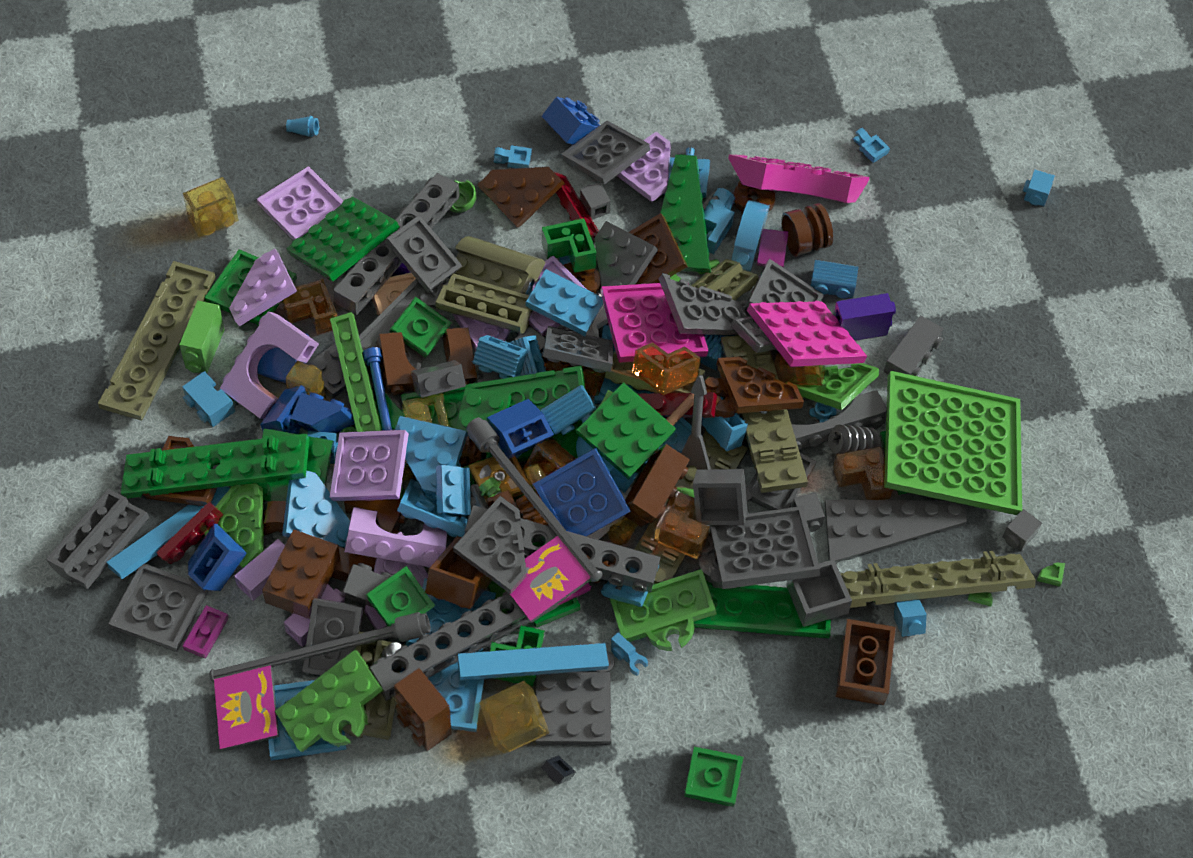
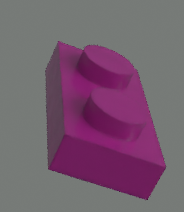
M206 605L184 642L183 649L206 659L229 619L228 614Z

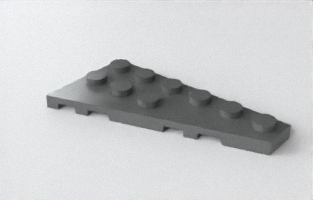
M664 273L658 278L680 334L739 335L731 327L732 321L751 316L747 312L748 307L745 306L747 302L745 300L738 302L732 300L730 295L703 286L696 288L688 285V281L680 279L678 282L670 279V275Z
M825 500L824 503L829 560L834 559L836 563L845 559L857 558V556L869 552L873 553L897 546L912 539L924 538L929 534L964 526L967 522L965 504L951 501Z

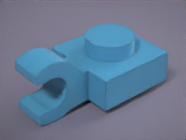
M863 128L855 132L857 136L853 140L860 146L859 150L873 163L889 153L890 148L877 135L870 137Z
M511 145L510 150L497 147L494 153V163L504 164L508 162V167L529 168L532 148Z
M617 633L611 638V652L619 660L624 659L627 663H630V672L638 676L639 669L635 667V664L640 663L646 668L648 660L638 654L636 648L621 634Z

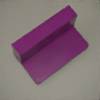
M762 229L758 266H764L771 259L781 267H784L788 238L787 231Z

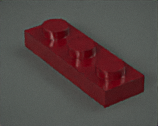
M208 502L156 553L169 564L179 561L184 556V553L192 545L197 544L201 540L202 535L214 524H217L224 514L212 503Z

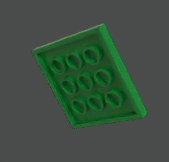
M351 196L344 200L334 211L329 212L318 224L311 226L308 233L295 239L286 250L292 257L333 282L398 230L400 226L396 220Z

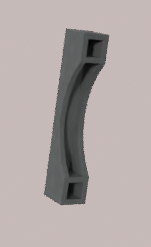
M874 390L857 395L844 412L830 420L811 425L791 424L798 449L809 446L815 447L828 441L832 428L839 424L879 428L886 422L887 407L878 391Z

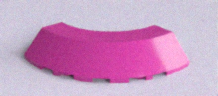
M729 154L728 157L741 183L758 189L802 193L845 203H854L869 182V177L845 171H833L832 173L831 168L812 167L811 164L799 162L785 163V160L759 156L747 159L748 156Z

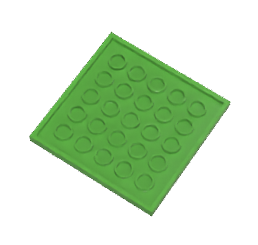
M890 371L887 381L884 487L1018 515L1022 511L1020 399Z

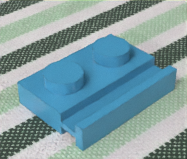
M448 465L436 466L437 514L469 516L471 513L470 468Z

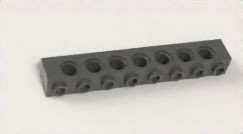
M436 173L432 179L427 180L421 192L414 195L412 202L400 211L396 219L400 228L420 215L432 229L459 198V184ZM385 240L360 259L355 266L350 267L344 279L336 283L333 292L337 305L358 315L403 263L387 245Z
M473 505L465 528V534L488 509ZM520 518L525 558L541 548L534 546V542H541L544 546L557 536L547 525ZM568 532L584 554L590 557L589 560L597 570L602 571L601 579L608 580L616 586L626 585L632 587L638 592L652 591L661 557ZM609 561L612 562L614 565L611 567H607L603 564V562ZM634 568L637 572L629 573L626 569Z
M505 591L503 596L495 600L490 599L486 601L481 608L475 611H467L457 621L443 624L438 631L431 635L425 634L416 643L399 648L394 655L378 659L370 667V670L382 687L383 691L381 694L387 701L395 696L394 685L416 669L420 668L425 676L429 678L457 663L458 654L475 653L492 642L519 629L521 625L524 626L530 623V620L510 594ZM556 605L555 607H553V608H552L551 610H549L548 612H550V611H552L553 609L557 608L558 605ZM504 609H510L513 612L510 614H504L501 611ZM488 620L491 622V624L488 626L481 625L480 622ZM461 632H468L470 634L468 637L459 636ZM439 644L448 645L446 649L437 648ZM420 655L427 657L424 661L415 660ZM397 667L405 669L402 673L393 672Z

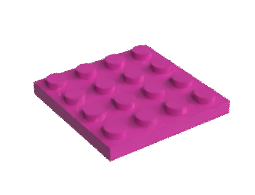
M660 283L603 286L600 293L619 363L707 356L708 347L704 334L679 333Z
M822 301L761 302L749 304L747 312L790 367L864 363L867 358L861 347L854 341L849 332L840 326L838 319Z

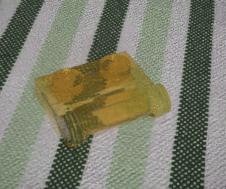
M443 393L402 402L405 417L432 423L428 406L434 405L439 425L449 427L443 405Z

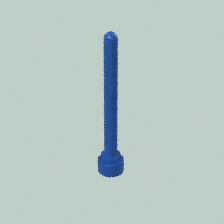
M372 347L363 351V357L371 369L383 431H390L392 426L379 367L382 359L381 349Z

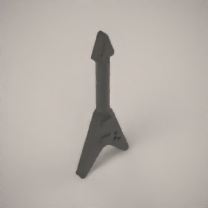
M700 375L697 377L691 393L694 394L691 435L688 437L681 454L690 459L686 467L693 465L697 470H711L701 435L703 396L707 394L703 376Z

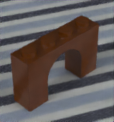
M469 328L446 329L442 337L446 362L453 360L459 362L462 365L465 384L475 383L477 373L475 364L472 362L474 356ZM402 332L379 334L376 346L381 349L382 354L379 365L384 392L391 393L392 395H400L406 391L415 392L411 371L416 370V368L409 363L406 357Z
M401 499L344 501L345 512L352 515L354 507L376 511V525L389 533L398 534L400 532L398 531L400 525H405L408 519L401 512L397 511ZM339 547L340 560L331 577L345 582L350 568L353 564L358 565V563L368 565L372 568L371 571H374L376 557L345 552L344 548Z

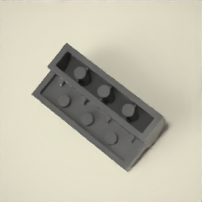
M108 489L46 560L61 577L72 584L76 582L88 589L108 566L106 562L124 548L149 519V516L144 510L130 504L126 497Z

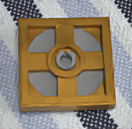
M516 456L509 459L528 483ZM494 457L469 465L470 473L476 485L480 486L489 478L494 477L497 481L501 482L499 486L500 491L497 494L507 490L510 491L513 498L523 494Z

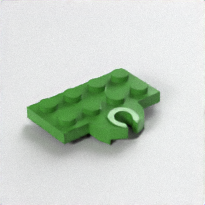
M702 569L654 584L652 591L648 592L642 607L610 599L620 633L628 642L648 637L652 645L665 651H672L671 642L667 640L670 635H679L678 642L682 648L692 639L694 621L717 614Z
M354 650L275 712L297 749L301 752L305 751L320 738H323L329 744L339 747L351 743L349 738L342 735V729L346 724L351 723V731L359 737L362 734L365 725H368L367 713L363 705L382 692L383 689L360 653Z

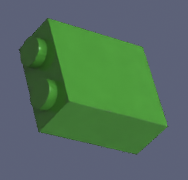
M197 300L179 344L185 368L193 373L204 371L208 373L225 329L219 305Z

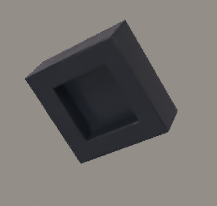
M559 755L546 760L541 767L547 773V776L559 785L569 781L576 773Z

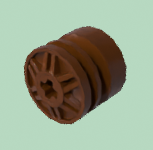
M817 203L811 207H804L803 211L795 209L782 214L781 228L782 231L788 232L787 246L793 256L807 254L811 252L812 248L818 251L821 248L832 246V223L822 204Z

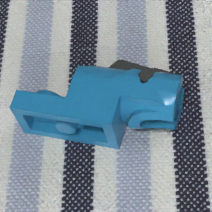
M718 188L702 204L706 232H708L707 247L711 254H715L733 225L735 212L731 211L735 197L724 188Z

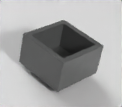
M744 469L696 470L693 491L697 525H744L748 511Z
M834 559L819 563L820 576L788 580L786 583L803 627L849 613L852 600Z

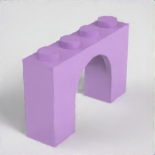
M267 312L260 319L255 333L248 338L243 352L236 357L233 368L225 375L223 384L219 389H222L257 417L264 419L278 398L266 390L259 382L257 366L262 355L272 348L279 347L297 361L307 363L319 343L280 315Z
M353 508L345 552L431 567L445 551L447 532L438 527L431 528L423 524L420 534L412 536L397 535L384 531L376 525V511Z
M279 539L234 576L237 586L252 601L263 593L262 590L285 547ZM327 584L320 599L344 603L345 597L340 596L341 592L335 588L333 590ZM293 613L284 621L285 630L300 646H305L310 619Z

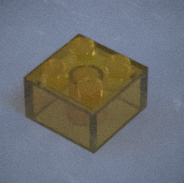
M223 177L182 193L188 219L199 237L210 235L215 230L232 226L235 222L239 221L234 195Z
M524 681L479 702L493 743L504 754L549 734L534 690Z

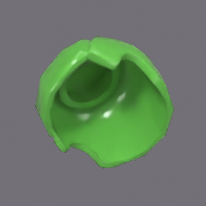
M455 180L454 182L459 184V198L451 206L450 210L456 213H463L471 209L476 201L475 187L468 180L465 182Z

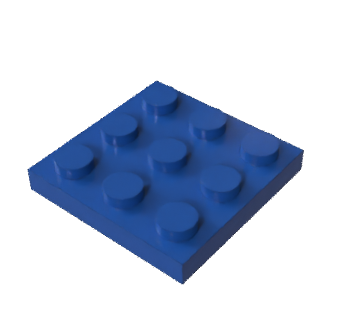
M596 448L533 484L543 503L568 532L587 537L631 512Z

